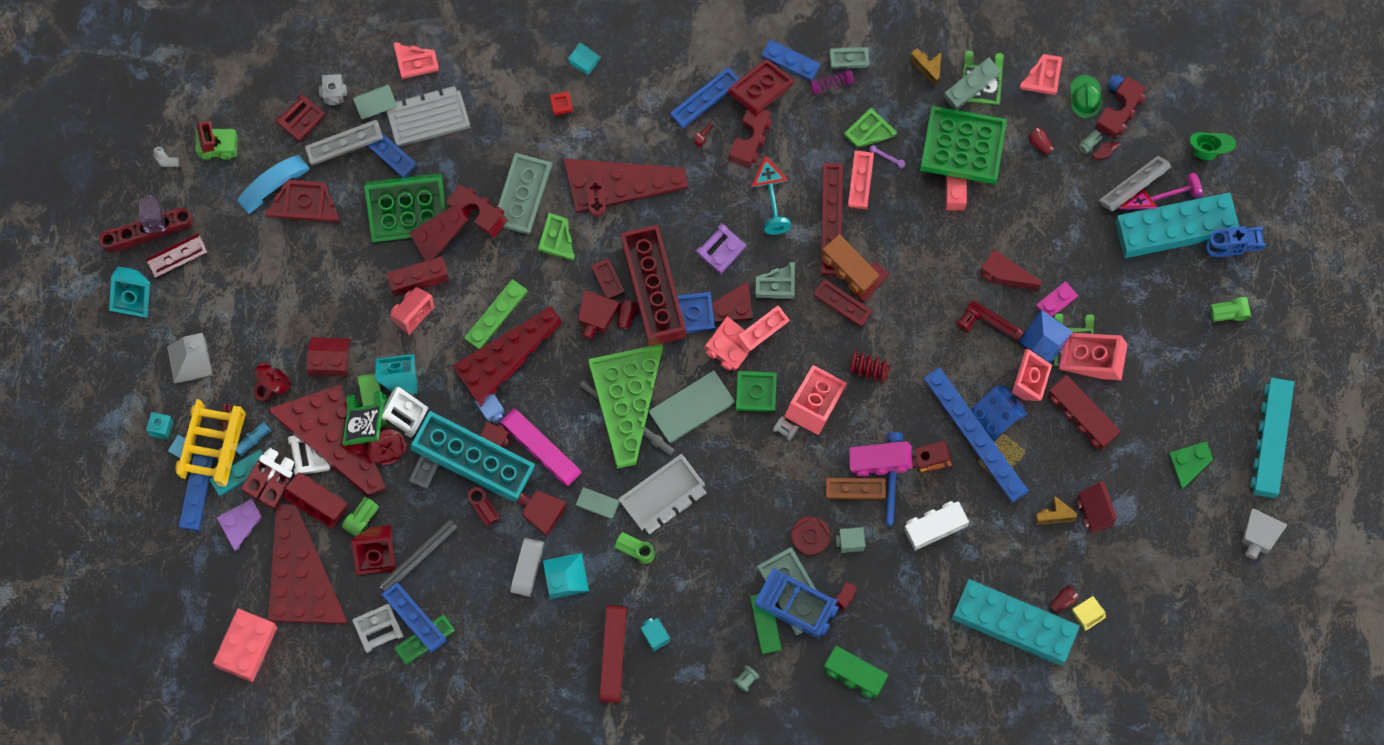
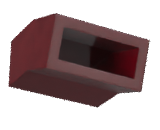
M211 121L199 122L197 132L202 152L215 151ZM203 132H208L210 142H205Z
M845 582L842 592L835 598L837 600L836 606L843 612L852 603L857 586Z

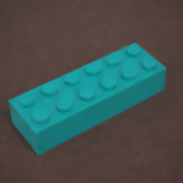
M1230 193L1157 207V209L1118 215L1115 221L1124 259L1208 242L1212 232L1215 230L1239 227Z
M429 411L411 445L412 451L514 503H517L535 467L534 463Z
M968 579L952 618L956 622L1060 666L1064 665L1080 627L1075 623Z

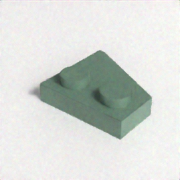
M795 262L789 263V266L782 269L777 268L768 274L756 277V298L794 299Z

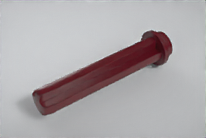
M974 300L968 305V307L974 309L981 316V319L1012 337L1013 341L1017 340L1019 342L1022 338L1024 331L1021 327L1014 326Z

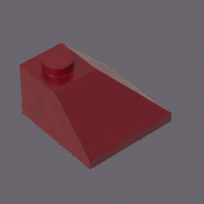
M391 525L371 527L351 540L356 575L391 572L396 569Z

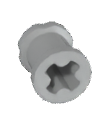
M782 416L776 423L773 431H778L786 436L788 441H791L799 426L792 425Z

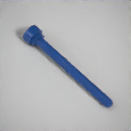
M889 432L887 433V442H903V434ZM889 471L886 510V524L888 526H892L894 523L897 476L895 471Z

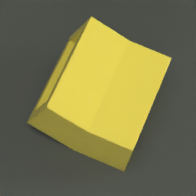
M1094 596L1071 611L1085 631L1106 618L1105 611L1098 604Z

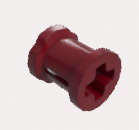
M966 307L964 315L960 320H956L955 323L961 330L969 333L971 326L981 316L974 309Z

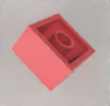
M417 287L413 291L409 290L405 294L403 302L400 305L396 304L392 308L391 320L410 335L435 308L433 298L429 293Z
M1025 349L1012 393L1022 400L1041 401L1052 365L1031 350Z

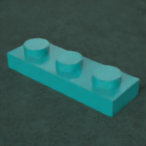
M261 449L232 465L226 487L219 486L213 477L209 479L220 497L244 483L259 456L263 455Z

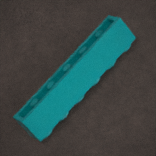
M1271 378L1264 385L1263 395H1266V400L1261 405V413L1264 415L1263 420L1259 421L1258 432H1261L1260 439H1257L1255 450L1258 451V458H1254L1253 469L1256 472L1255 477L1252 476L1250 488H1253L1252 495L1275 499L1279 495L1294 381Z

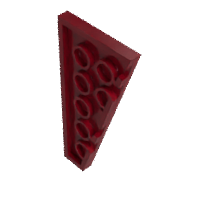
M550 306L452 366L480 407L485 403L484 400L490 394L493 395L497 391L496 387L502 381H506L526 361L525 357L531 351L534 352L538 348L537 345L553 333L562 323L561 318L553 307Z

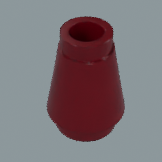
M1039 127L1027 136L1030 140L1029 142L1045 155L1054 149L1045 131Z
M622 300V303L619 304L617 327L628 330L638 310L636 308L637 303Z
M1070 586L1063 587L1049 606L1058 614L1075 604L1079 596Z

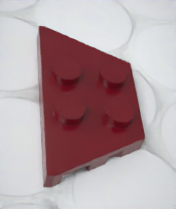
M288 180L282 186V190L275 196L270 208L265 211V216L272 218L338 223L340 221L325 182Z

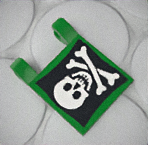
M382 391L374 392L375 405L358 407L360 401L359 399H354V395L347 396V416L342 444L351 445L378 441L383 405L386 403L387 396L385 394L382 395Z

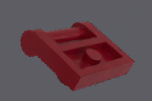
M301 93L293 105L281 117L278 116L275 122L298 142H301L326 115ZM302 105H305L306 107L288 124L287 121Z

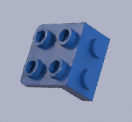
M1004 385L994 387L970 409L992 440L997 439L1013 423L1022 420L1028 415L1024 405L1020 401H1016L1012 396L1011 389Z

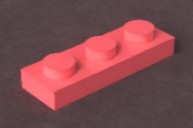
M855 151L848 207L867 209L874 153Z
M778 305L735 338L746 353H748L790 320Z

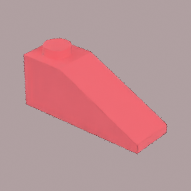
M946 175V210H965L967 204L966 179Z

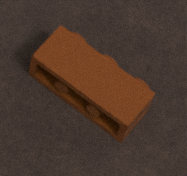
M840 234L823 248L820 254L823 262L828 266L831 265L835 269L836 275L840 279H844L849 284V288L860 296L880 276Z

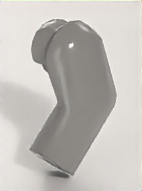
M156 147L153 150V157L160 166L179 167L178 157H168L161 147Z

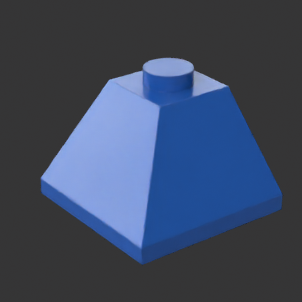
M1041 310L1019 342L1051 364L1073 332Z

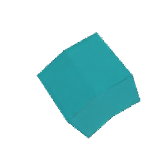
M579 43L568 58V61L588 76L601 56L582 43Z

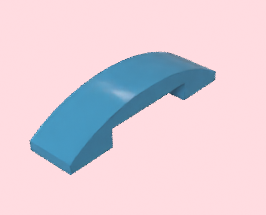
M299 155L288 158L271 167L255 179L244 190L237 201L250 214L264 203L263 198L290 178L298 179L310 168Z

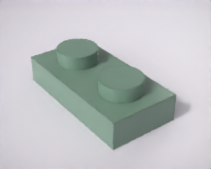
M868 47L830 49L831 69L869 68Z

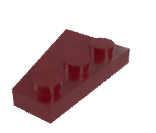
M456 203L409 233L424 260L428 261L436 258L444 250L448 242L466 224L468 218L461 205Z

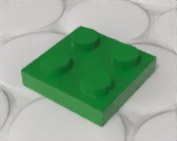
M738 371L736 411L775 412L777 373Z

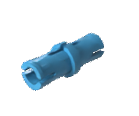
M262 422L251 433L248 432L246 437L237 444L236 452L242 457L254 445L257 446L264 436L271 432L270 428Z

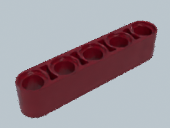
M177 208L107 230L100 235L99 242L104 251L114 253L187 230L193 225V218L187 208ZM182 216H188L186 221H179ZM163 222H170L167 227H160ZM144 228H151L148 233H142ZM127 233L132 234L131 238L124 239ZM108 239L114 240L112 244L105 245Z
M624 606L606 607L600 702L620 703L627 607Z

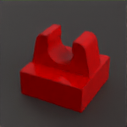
M569 92L550 95L554 115L573 112Z

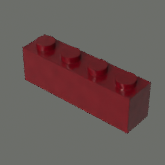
M1067 375L1049 390L1048 399L1050 402L1062 409L1064 417L1076 424V429L1089 438V442L1094 448H1099L1102 451L1119 436L1121 431Z

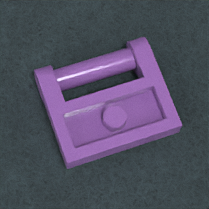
M721 223L717 227L718 230L706 243L695 250L696 254L719 274H722L747 247L744 242ZM723 235L727 238L711 256L707 254V251Z

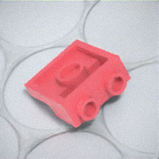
M727 316L703 348L706 350V354L713 359L717 358L721 361L722 367L726 370L735 371L748 355L735 338L745 330Z

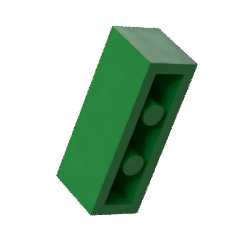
M835 646L824 666L826 675L833 679L838 677L844 681V685L851 689L856 687L861 690L863 696L869 699L872 697L877 698L888 678L887 673L838 646Z

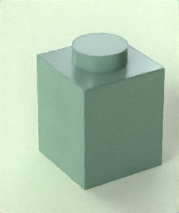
M863 527L840 529L839 535H836V546L840 547L841 553L865 550Z

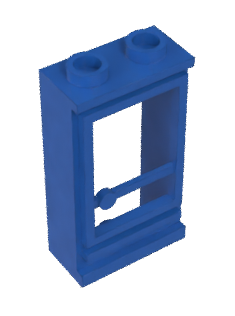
M775 568L772 569L755 601V607L818 639L821 634L825 635L829 628V624H827L829 618H834L839 608L836 606V599L805 585ZM789 584L795 587L794 593L785 611H782L774 606L785 585ZM800 590L827 603L815 627L787 613L796 594Z

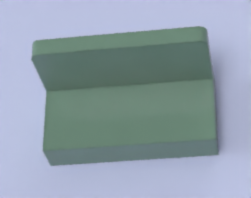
M389 84L353 97L361 119L397 106Z

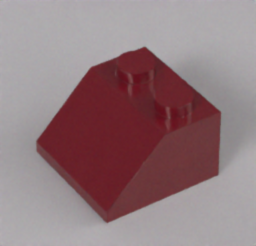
M311 337L307 351L306 370L308 375L348 377L350 339Z
M1104 481L1079 492L1075 502L1078 510H1082L1084 516L1082 522L1085 529H1089L1091 534L1112 527L1117 516Z

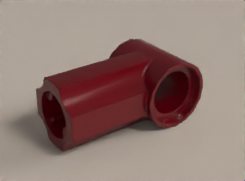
M474 487L469 491L468 501L484 525L487 527L495 523L500 516L487 498L484 490ZM479 493L482 495V500L475 502L471 497L473 494Z

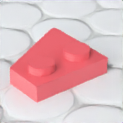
M397 42L394 43L402 79L439 71L434 50L420 49L415 46L408 47Z
M1043 54L1027 78L1021 83L1020 89L1056 95L1062 57Z

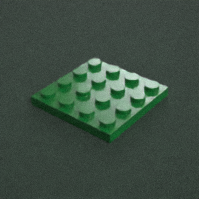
M932 106L920 171L996 184L1007 119Z

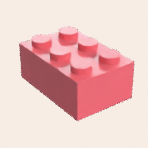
M237 609L213 664L216 668L253 682L277 630L275 623Z

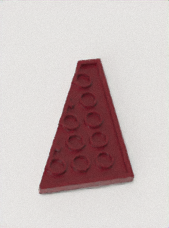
M340 384L269 408L268 412L271 416L273 415L286 429L292 431L294 436L316 451V454L324 458L326 463L348 478L349 482L357 486L365 496L385 490V484L376 464L371 461L368 455L366 442L351 445L342 444L347 416V402Z
M276 504L268 621L347 624L345 615L298 508L292 504Z

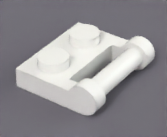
M395 387L383 408L382 419H387L403 430L406 436L411 438L418 429L428 407L400 387ZM392 409L412 421L411 424L408 425L391 413Z
M296 436L288 437L295 465L294 476L299 472L305 475L330 470L326 460L319 457L316 451L307 444H305L308 466L303 467L299 443L302 441Z

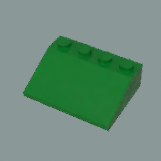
M442 173L365 182L364 185L372 242L412 238L409 233L410 231L446 210Z

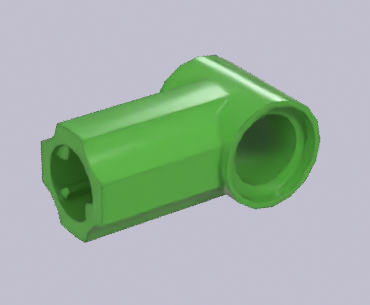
M1239 297L1230 302L1211 304L1210 306L1213 322L1230 319L1243 321L1251 318L1247 297Z
M364 497L354 513H351L345 519L342 528L355 537L366 531L368 522L379 509V506L369 498Z
M623 532L616 541L615 549L638 559L641 563L648 564L654 559V550L649 542H642ZM643 549H648L650 554L648 556H641L640 552Z

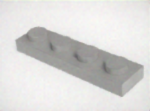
M374 120L307 145L305 148L310 164L315 165L382 140L383 137L378 121Z
M1157 156L1099 200L1101 205L1110 211L1118 209L1124 202L1134 197L1136 193L1149 186L1152 181L1171 168L1169 161Z

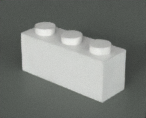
M950 501L944 504L942 509L935 511V509L928 511L924 514L925 517L921 519L916 517L909 520L907 525H905L904 531L914 551L967 527L969 521L959 501L955 503Z

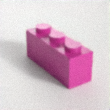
M907 441L850 448V471L858 477H867L869 473L885 475L888 474V471L904 473L907 472V469H913L912 446Z

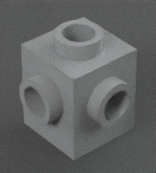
M341 74L322 75V86H319V95L323 97L325 104L338 105L344 102V96H347V86L343 84Z

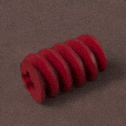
M855 349L849 368H851V374L858 370V376L860 377L865 372L866 379L873 375V381L875 382L880 377L881 384H884L892 362L887 366V359L880 363L879 357L872 361V355L870 354L865 358L864 352L857 356V350Z

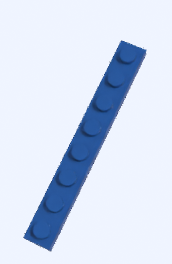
M938 368L925 376L924 381L1011 503L1026 495L1028 489L942 369Z

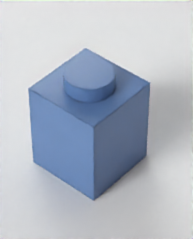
M490 394L484 400L485 403L481 407L475 400L476 407L486 422L497 424L506 416L504 408L494 394Z

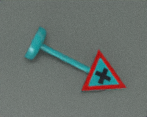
M765 156L751 188L768 185L773 218L765 222L764 231L770 235H779L789 231L791 223L788 218L778 217L773 184L789 182V180Z

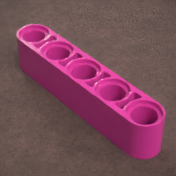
M515 408L500 421V424L507 428V431L565 486L568 487L582 473L570 459Z

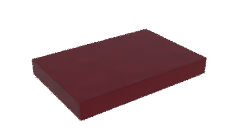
M765 59L729 87L728 93L756 115L793 86L794 80L768 59Z

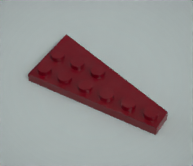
M564 158L576 213L589 211L587 185L591 180H599L603 183L606 207L689 188L684 168ZM595 185L594 188L590 190L594 191V196H598L599 189ZM595 201V207L593 208H601L599 207V201Z

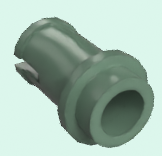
M1093 130L1089 136L1079 142L1078 148L1084 154L1090 153L1092 148L1102 139V136L1098 131Z

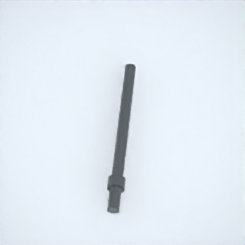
M583 380L579 386L598 400L595 388ZM644 427L643 435L651 441V444L672 456L675 449L665 443L660 435H655Z

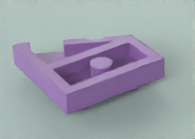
M252 499L217 517L234 551L240 548V544L249 536L252 528L262 518Z

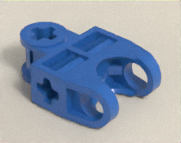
M1246 226L1215 230L1206 244V252L1212 257L1242 255L1244 251L1262 250L1266 248L1262 238L1263 228L1251 227L1246 229ZM1211 244L1213 247L1219 248L1220 250L1218 252H1212L1209 248V245Z

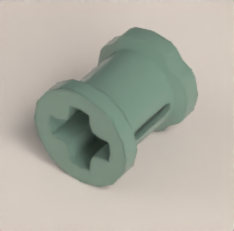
M746 665L741 675L733 680L745 692L749 690L750 684L759 678V675Z

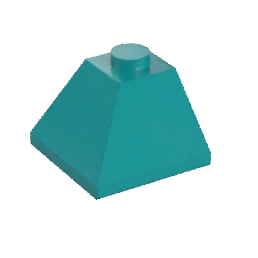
M118 266L111 276L109 311L147 318L150 282L137 270Z
M414 354L375 359V377L377 382L391 391L395 387H400L410 395L418 393Z
M582 553L543 560L550 599L589 592Z

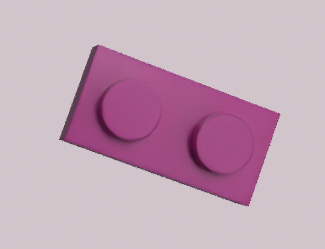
M1065 281L1036 304V308L1053 318L1055 314H1058L1076 300L1078 295Z

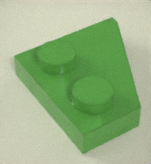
M551 213L548 214L538 251L570 261L574 260L575 256L572 250V240L569 234L567 218Z

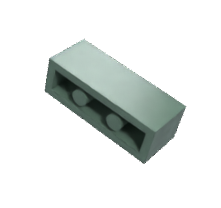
M987 58L944 93L943 98L953 110H958L1000 76L1001 71L990 58Z

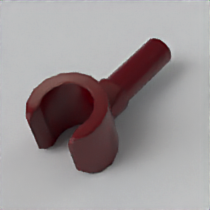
M709 123L701 133L699 132L695 135L694 143L697 147H701L706 143L707 140L704 136L713 127L712 123Z

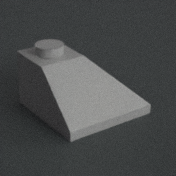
M203 333L182 337L167 346L174 384L213 376L207 343Z

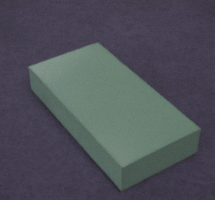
M583 487L576 507L613 520L620 501Z

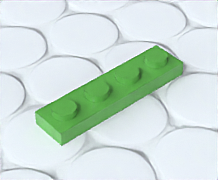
M512 279L464 337L465 341L477 350L484 347L525 297L528 290Z

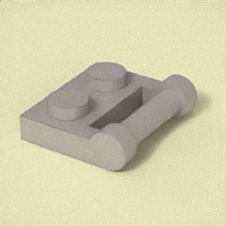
M389 604L352 619L366 653L372 651V648L392 639L403 637ZM392 625L393 631L371 641L367 640L366 636Z

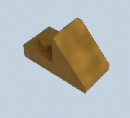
M915 49L911 53L910 60L936 87L940 78L941 53L929 62V58L924 52Z
M1054 496V511L1051 512V509L1040 510L1035 516L1036 525L1074 522L1077 518V513Z

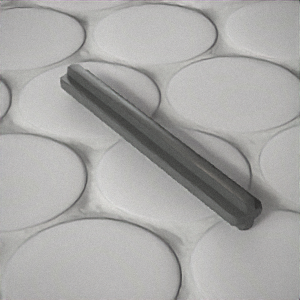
M448 520L379 584L383 592L396 582L401 581L457 528L456 524Z

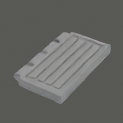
M455 86L442 89V96L439 95V91L424 94V101H421L420 95L405 99L407 104L403 106L402 100L397 101L396 107L387 110L396 145L401 147L471 128L461 92H456Z
M680 454L618 500L641 531L645 529L648 534H651L661 527L657 522L658 519L665 524L676 516L674 508L680 513L692 504L689 499L690 496L694 501L706 494V491L703 489L705 483L686 458Z

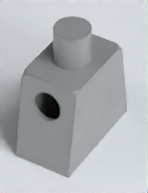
M1252 509L1248 515L1242 543L1249 546L1245 555L1256 560L1259 552L1267 554L1287 524L1256 509Z

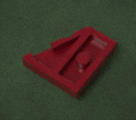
M749 282L742 284L712 303L714 324L722 323L727 316L734 322L753 320Z

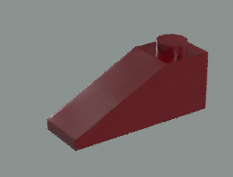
M996 250L991 253L980 270L984 280L987 282L992 281L998 285L1039 291L1042 285V281Z

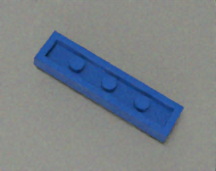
M728 67L673 110L670 116L684 129L727 95L728 88L740 79Z
M194 454L192 465L212 468L215 457ZM190 472L179 528L200 531L211 476Z
M398 582L382 593L383 598L431 653L447 641L444 635Z

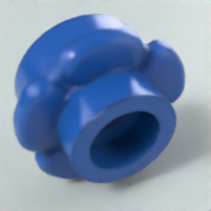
M1120 74L1117 76L1113 75L1109 80L1108 86H1110V91L1117 92L1124 79L1120 77Z

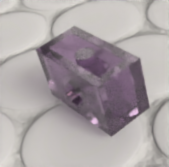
M147 195L138 199L140 222L145 232L166 231L164 209L159 198Z

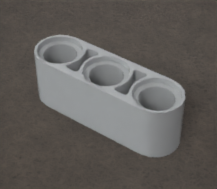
M524 538L511 585L512 593L531 596L544 542Z

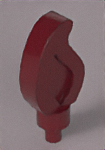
M1103 143L1096 153H1092V157L1097 160L1106 159L1112 155L1114 150L1118 149L1121 143Z

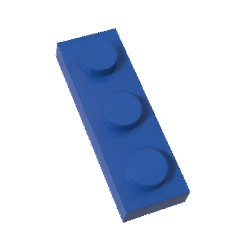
M769 40L761 55V58L768 59L773 64L808 81L814 80L821 67L820 63L772 40Z
M382 133V140L371 143L368 146L402 177H407L418 164Z

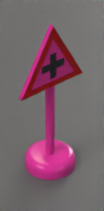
M1190 173L1187 176L1188 186L1153 197H1149L1143 189L1123 204L1120 209H1157L1153 201L1188 190L1194 199H1199L1203 196L1202 187L1196 173Z

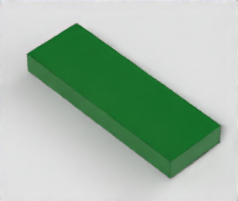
M759 594L752 595L750 599L761 653L763 655L779 652L782 649L775 616L755 607V601Z
M444 614L432 622L445 638L455 632ZM415 634L394 648L405 665L428 650Z

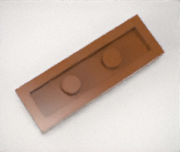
M826 478V499H885V478Z

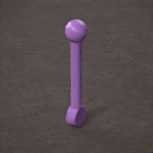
M875 145L869 147L870 152H876L896 163L899 168L905 167V161H899L878 150Z

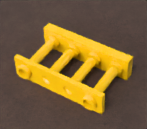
M196 399L195 405L191 408L192 417L181 458L176 463V474L181 479H186L187 472L213 476L214 481L219 486L226 487L246 412L238 406H233L230 413L205 409L203 402ZM202 417L226 420L229 423L225 431L201 428L200 424ZM197 435L223 439L222 449L216 450L195 446ZM192 453L218 458L217 467L213 469L191 465Z

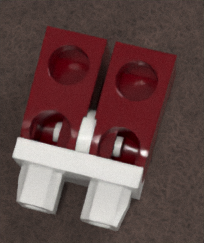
M268 448L263 455L259 456L239 491L253 499L257 498V501L272 509L277 504L289 478L293 474L291 470L294 461L284 457L281 464L278 465L274 462L278 452Z

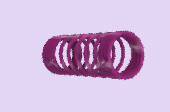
M849 69L843 71V76L840 72L838 73V77L836 74H833V78L829 75L828 80L826 77H824L829 85V89L831 90L829 77L831 78L834 84V88L836 89L834 75L836 76L840 87L841 84L839 74L841 75L845 86V80L848 85L854 84V79L851 70ZM820 78L818 82L817 80L810 81L814 95L821 93L819 80L822 82L826 92L824 78L823 81Z

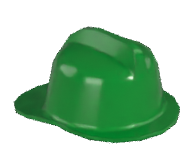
M1088 75L1075 78L1070 87L1072 110L1081 118H1092L1101 109L1100 85L1095 78Z
M1198 132L1190 137V143L1194 147L1193 155L1202 160H1213L1218 155L1228 153L1236 147L1235 139L1223 133Z

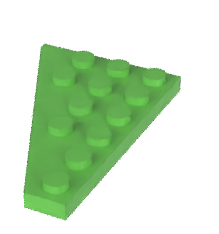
M662 344L588 359L617 469L636 465L663 349Z

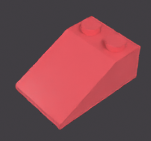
M1073 333L1063 346L1059 369L1099 379L1121 380L1127 343L1120 335Z
M812 365L784 417L819 435L847 383Z

